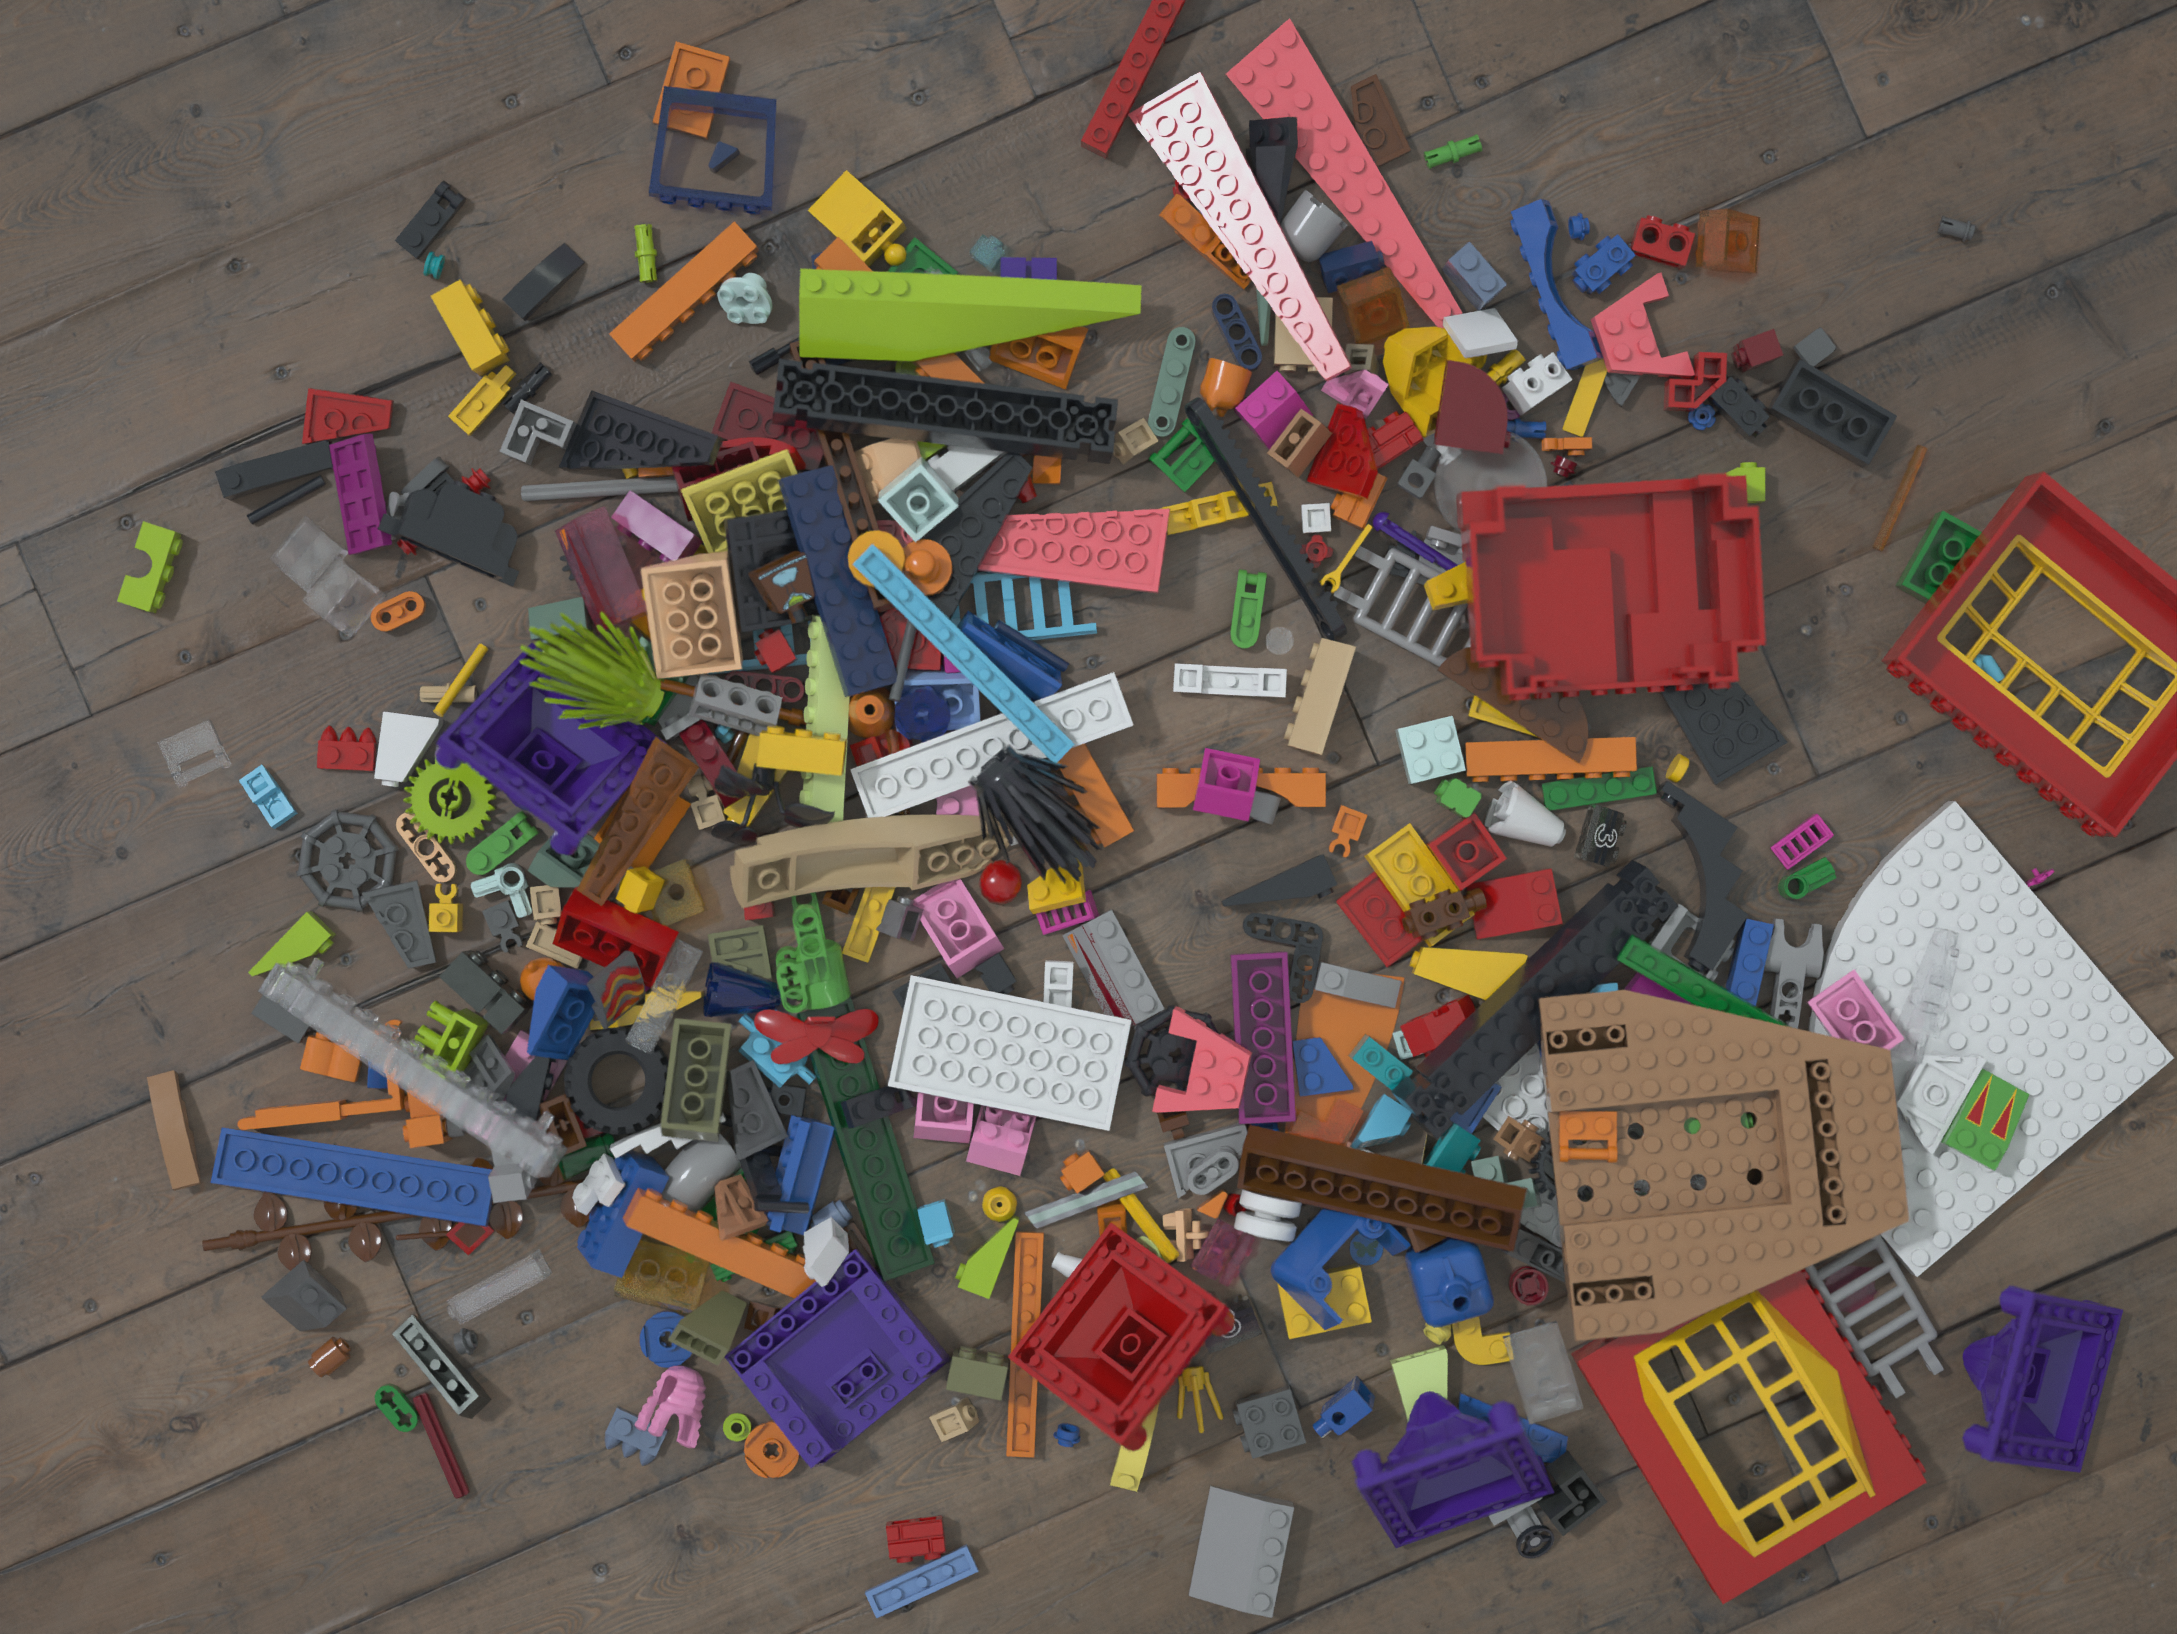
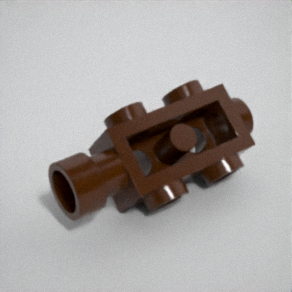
M1480 888L1467 891L1464 896H1462L1461 891L1452 894L1450 889L1434 894L1436 899L1434 901L1426 903L1425 898L1410 903V909L1404 912L1405 918H1402V923L1407 934L1412 933L1413 938L1421 936L1422 941L1437 936V929L1446 927L1448 931L1464 926L1462 920L1470 917V911L1478 912L1486 909V899ZM1450 904H1453V907H1454V910H1455L1456 913H1451V912H1450V910H1449V905H1450ZM1425 913L1429 914L1430 923L1424 920Z

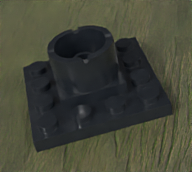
M787 509L724 519L738 632L795 624L791 622L787 611L776 613L769 609L748 575L749 572L793 551H799ZM814 597L802 603L807 618L797 623L812 621V615H819Z

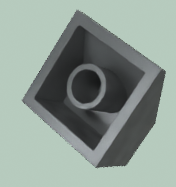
M305 1260L301 1261L261 1296L268 1305L299 1331L327 1327L347 1309L341 1292Z

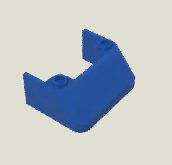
M1322 1208L1295 1237L1294 1241L1273 1261L1271 1265L1272 1277L1324 1330L1340 1324L1343 1319L1323 1300L1331 1291L1332 1281L1322 1267L1355 1230L1366 1239H1376L1392 1256L1408 1249L1411 1244L1390 1223Z

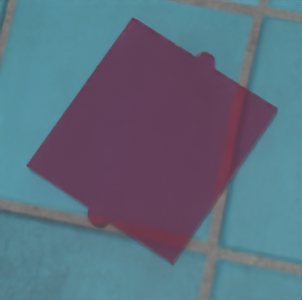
M1847 1265L1825 1278L1824 1284L1831 1294L1873 1268ZM1875 1281L1838 1302L1837 1306L1840 1311L1854 1312L1871 1302L1874 1294L1877 1293V1290L1874 1288Z

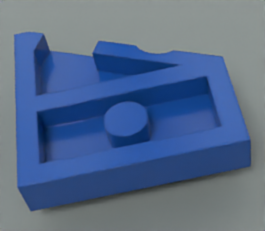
M1320 1037L1292 1040L1300 1097L1353 1090L1352 1083Z

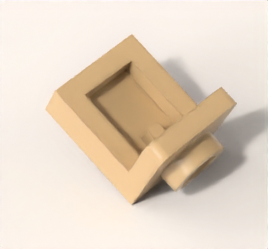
M548 885L530 887L534 921H540V925L556 924L557 918H560L562 914L558 887H550Z

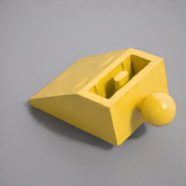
M847 170L808 209L809 213L834 237H839L868 267L883 252L886 262L892 266H899L906 260L907 253L905 248L900 244H892L907 229L904 222ZM891 225L885 233L882 232L883 226ZM865 245H872L866 253L863 252Z

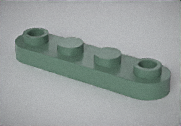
M1185 327L1173 329L1168 336L1148 418L1149 427L1154 435L1160 438L1169 436L1175 429L1195 347V336L1190 329ZM1179 336H1184L1187 339V343L1180 346L1177 344L1176 339ZM1165 418L1167 425L1163 428L1159 427L1156 423L1157 419Z

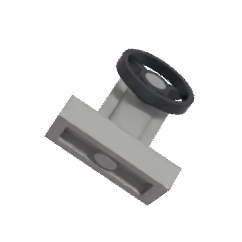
M1543 1497L1489 1515L1494 1526L1505 1519L1507 1520L1517 1537L1516 1548L1524 1558L1531 1559L1542 1556L1554 1543V1534L1551 1529L1541 1525L1531 1507L1532 1504ZM1546 1531L1550 1534V1536L1540 1533ZM1525 1542V1545H1524V1548H1523V1551H1522V1550H1521V1544ZM1542 1542H1547L1540 1550L1528 1553L1532 1548L1541 1545Z

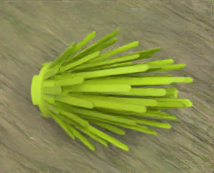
M601 612L602 620L619 643L601 625H597V629L617 652L580 623L578 625L563 613H560L561 618L570 624L580 635L564 625L559 628L555 624L550 623V627L581 648L543 628H529V631L534 635L569 653L567 655L542 641H537L535 645L542 649L543 652L537 649L531 650L522 645L521 650L537 658L535 660L542 664L529 659L520 660L521 664L569 683L565 684L553 679L538 678V681L541 683L532 682L530 685L585 700L545 698L544 701L546 703L563 704L571 707L602 709L564 710L558 719H604L581 724L578 729L595 726L605 727L626 721L635 725H641L642 722L640 721L646 716L652 718L658 710L665 693L660 690L661 681L664 682L665 680L664 678L657 679L656 672L651 666L643 645L641 646L631 626L629 632L637 650L630 638H625L618 627L615 629L606 615Z

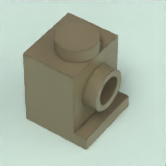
M1346 344L1345 354L1352 368L1345 371V375L1365 369L1371 374L1378 376L1380 364L1374 353L1375 346L1371 344Z

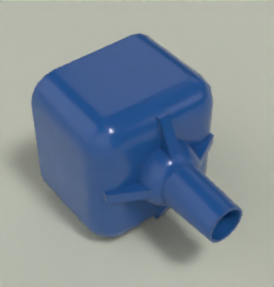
M1447 1237L1416 1253L1413 1246L1407 1250L1405 1262L1416 1302L1425 1322L1429 1326L1441 1328L1490 1312L1494 1305V1297L1482 1253L1476 1243Z

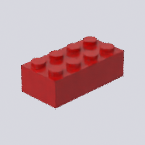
M575 887L563 908L552 944L603 967L608 966L624 951H631L640 968L644 985L655 990L668 966L679 932L648 919L641 914L630 912L626 908L608 900L601 906L578 891V887Z

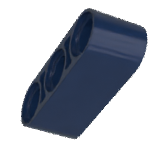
M1220 294L1212 303L1211 312L1237 366L1253 372L1261 363V350L1235 298L1230 294ZM1227 301L1230 303L1232 311L1227 315L1220 314L1216 308L1219 302ZM1234 326L1242 328L1244 337L1240 340L1232 339L1229 335V329ZM1244 352H1253L1257 358L1256 363L1253 365L1244 364L1241 360V355Z

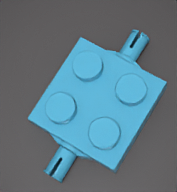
M747 1013L740 1018L738 1022L750 1032L747 1041L738 1050L749 1061L754 1060L756 1067L779 1088L796 1074L805 1080L808 1085L811 1084L816 1075L805 1066L809 1055L787 1064L774 1063L771 1059V1053L782 1043L761 1034L756 1029L754 1020Z

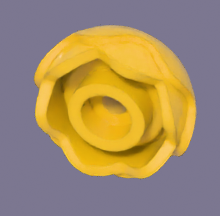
M999 1186L985 1193L982 1209L988 1218L996 1222H1002L1010 1219L1015 1214L1017 1199L1006 1187ZM998 1202L1002 1203L1001 1207L997 1206Z

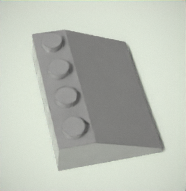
M1210 1485L1188 1595L1241 1612L1272 1618L1294 1511L1293 1502Z

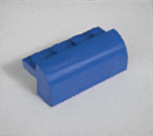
M791 1115L787 1129L788 1137L784 1140L775 1173L783 1194L780 1201L808 1202L809 1212L807 1214L765 1212L764 1214L769 1220L766 1225L770 1226V1230L777 1232L786 1230L804 1235V1232L809 1229L811 1216L834 1138V1127L831 1123Z

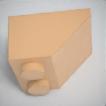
M891 438L854 452L871 506L881 504L878 501L879 492L921 457L917 441Z

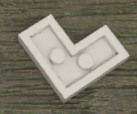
M603 1154L599 1161H595L592 1164L589 1174L583 1183L578 1184L575 1188L572 1198L579 1212L588 1215L598 1200L609 1207L625 1184L614 1159Z

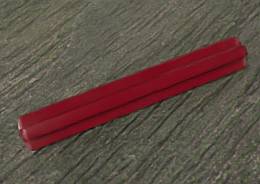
M427 1392L419 1394L413 1398V1402L451 1491L456 1499L464 1497L470 1493V1489L431 1398Z

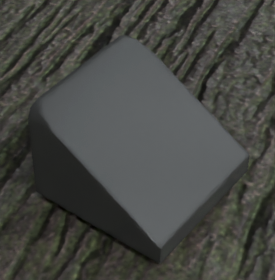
M1819 327L1796 344L1793 349L1802 361L1814 367L1834 352L1836 346L1825 331Z

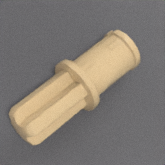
M447 683V686H421V702H439L451 683ZM476 685L463 686L453 702L474 703L477 699Z

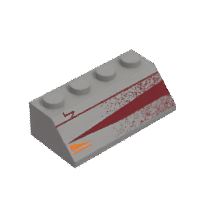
M1112 909L1062 935L1104 1015L1131 1020V1027L1165 1009Z

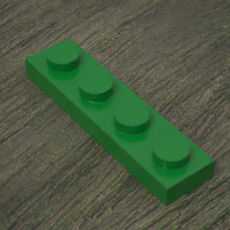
M1653 766L1638 768L1637 771L1630 772V777L1613 778L1612 772L1602 774V778L1585 779V777L1541 783L1544 806L1548 810L1657 794Z

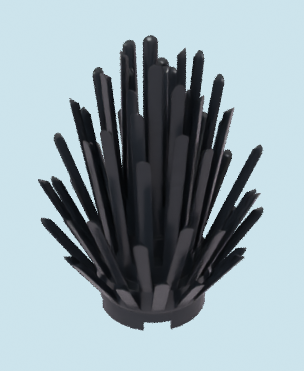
M1008 744L1004 751L1001 749L981 767L979 775L976 777L972 776L968 780V783L976 792L983 840L987 837L986 821L989 837L995 836L999 852L1000 850L1002 851L1006 864L1009 863L1010 858L997 824L998 821L1009 844L1013 845L1014 841L1008 828L1044 881L1047 873L1043 866L1045 860L1064 884L1066 879L1058 870L1059 866L1068 871L1076 881H1079L1081 872L1078 869L1079 863L1077 859L1084 867L1090 866L1095 868V863H1097V860L1084 843L1087 845L1091 844L1096 850H1102L1084 833H1091V830L1085 825L1089 823L1095 829H1101V827L1062 798L1060 795L1067 796V792L1055 782L1081 794L1087 793L1084 787L1075 784V781L1054 773L1059 768L1065 769L1068 767L1067 765L1018 753Z

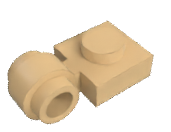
M702 773L694 775L687 784L691 797L697 796L699 798V801L691 803L699 830L727 820L717 795L708 797L709 791L713 789Z

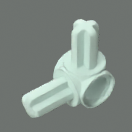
M508 863L502 868L494 870V875L471 883L472 892L477 898L499 890L505 895L509 894L518 918L526 917L533 912L525 890L528 887L525 872L516 863ZM508 871H515L519 874L520 880L515 884H510L504 879V874Z

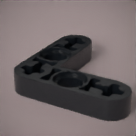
M1261 913L1247 915L1242 923L1243 931L1247 936L1295 946L1289 977L1290 999L1297 1003L1308 1001L1312 997L1323 940L1322 929L1317 924ZM1254 917L1259 918V923L1268 925L1267 919L1273 920L1270 926V937L1265 936L1267 930L1258 929L1256 933H1251L1252 929L1247 927V923L1253 921ZM1285 922L1290 926L1291 932L1287 938L1281 939L1276 936L1275 926L1278 923ZM1295 924L1301 925L1298 931L1306 932L1309 930V927L1314 928L1313 931L1315 934H1318V938L1313 939L1311 944L1306 943L1307 938L1297 936L1298 942L1292 941L1295 935ZM1302 955H1308L1313 960V966L1308 971H1302L1298 968L1297 961ZM1295 972L1300 975H1311V981L1304 980V988L1308 989V993L1303 994L1301 999L1297 998V993L1292 992L1293 987H1297L1300 978H1294Z

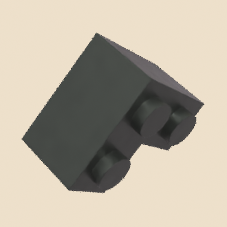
M1568 1450L1545 1467L1558 1484L1553 1487L1554 1493L1543 1496L1537 1503L1562 1536L1566 1535L1607 1503L1606 1499Z

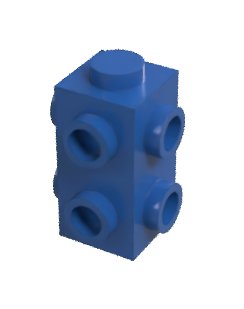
M1618 234L1612 239L1606 236L1595 246L1598 249L1595 254L1589 257L1586 253L1574 263L1577 269L1572 273L1574 277L1572 281L1582 293L1586 291L1590 295L1596 290L1600 294L1612 284L1609 280L1610 277L1616 272L1621 276L1633 266L1630 261L1636 255Z

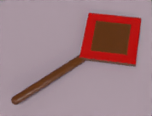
M457 1222L448 1231L396 1235V1240L447 1236L469 1255L494 1232V1229L489 1225L484 1227Z

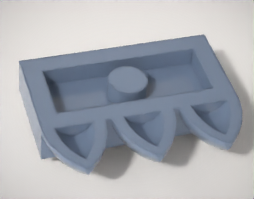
M618 1406L605 1432L606 1448L609 1450L618 1445L620 1441H623L622 1452L624 1457H629L640 1449L639 1458L641 1465H647L657 1456L668 1429L665 1428L660 1437L653 1436L648 1432L651 1421H649L646 1431L638 1430L635 1427L638 1415Z

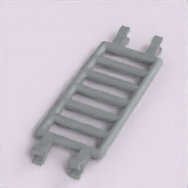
M1359 546L1354 556L1379 568L1364 598L1339 586L1333 596L1358 608L1354 615L1355 623L1440 667L1447 659L1442 656V653L1468 603L1454 606L1432 650L1417 643V640L1433 612L1428 597L1407 637L1392 630V627L1419 576L1423 575L1431 579L1442 573L1395 548H1391L1386 557L1382 558ZM1395 562H1398L1409 568L1410 571L1381 624L1367 617L1393 565ZM1470 638L1464 648L1470 647Z
M1881 1235L1868 1239L1816 1270L1814 1265L1805 1268L1814 1289L1816 1288L1825 1302L1823 1304L1828 1313H1831L1839 1325L1838 1330L1842 1337L1845 1336L1854 1350L1852 1352L1857 1362L1860 1361L1867 1371L1868 1376L1866 1377H1873L1879 1373L1889 1392L1895 1398H1898L1905 1391L1891 1370V1365L1918 1350L1927 1369L1933 1375L1944 1370L1928 1344L1937 1338V1331ZM1876 1248L1883 1263L1830 1294L1823 1280ZM1888 1272L1891 1274L1897 1285L1896 1287L1846 1317L1842 1315L1837 1306L1838 1302ZM1903 1296L1910 1310L1862 1339H1856L1850 1328L1851 1326L1899 1297ZM1917 1319L1924 1333L1876 1362L1870 1363L1864 1352L1865 1349Z

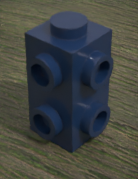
M1372 241L1324 253L1318 258L1321 276L1328 293L1382 279L1381 267L1385 266L1381 250L1376 251Z

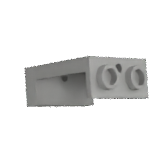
M1676 903L1678 907L1661 922L1648 944L1686 965L1672 955L1671 949L1685 928L1691 927L1696 930L1698 918L1691 914L1688 909ZM1731 941L1713 971L1706 972L1703 970L1700 974L1714 981L1718 975L1716 968L1721 961L1725 963L1734 951V948L1731 946L1735 941Z

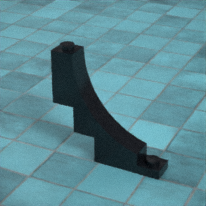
M1667 780L1660 785L1656 792L1662 796L1660 800L1671 808H1675V806L1679 808L1671 821L1688 844L1695 861L1700 884V909L1697 926L1691 943L1683 957L1689 960L1688 965L1700 973L1703 970L1709 972L1713 971L1748 916L1746 912L1725 899L1743 870L1720 856L1736 831L1737 826Z

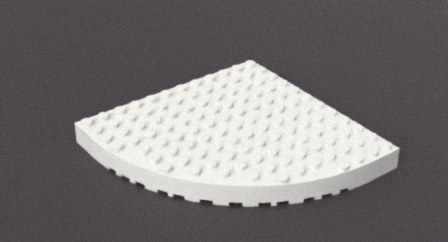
M1947 801L1906 836L1864 881L1835 928L1830 945L1823 956L1821 974L1817 978L1813 991V997H1815L1855 969L1904 1037L1903 1041L1890 1049L1896 1100L1922 1054L1984 1058L1987 1061L1983 1069L2030 1094L2010 1145L1995 1171L1986 1168L1941 1142L1933 1155L1928 1153L1897 1108L1909 1222L1880 1235L1909 1273L1916 1277L1922 1274L2174 1059L1956 801ZM1812 1010L1808 1031L1829 1036Z

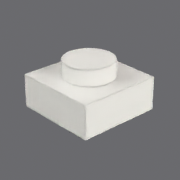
M1330 503L1301 505L1303 534L1331 532Z

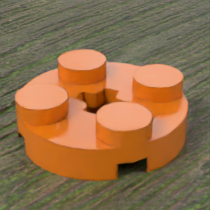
M774 1420L757 1425L746 1438L744 1446L745 1460L748 1467L758 1476L764 1478L782 1477L792 1471L799 1459L798 1451ZM767 1443L771 1445L776 1443L779 1446L777 1449L779 1455L775 1456L772 1454L767 1456V1447L765 1445Z

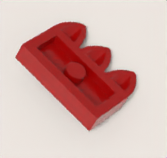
M328 726L323 731L320 740H318L317 768L375 771L376 739L374 733L367 727L361 733L357 742L354 731L348 726L342 732L338 741L335 730Z

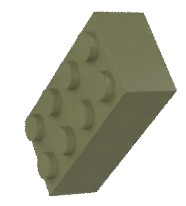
M674 1019L660 1127L662 1136L719 1142L732 1037L731 1024Z

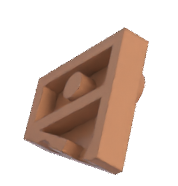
M741 1174L719 1181L714 1187L721 1241L764 1227L769 1221L764 1212H756L754 1210V1201L749 1187Z

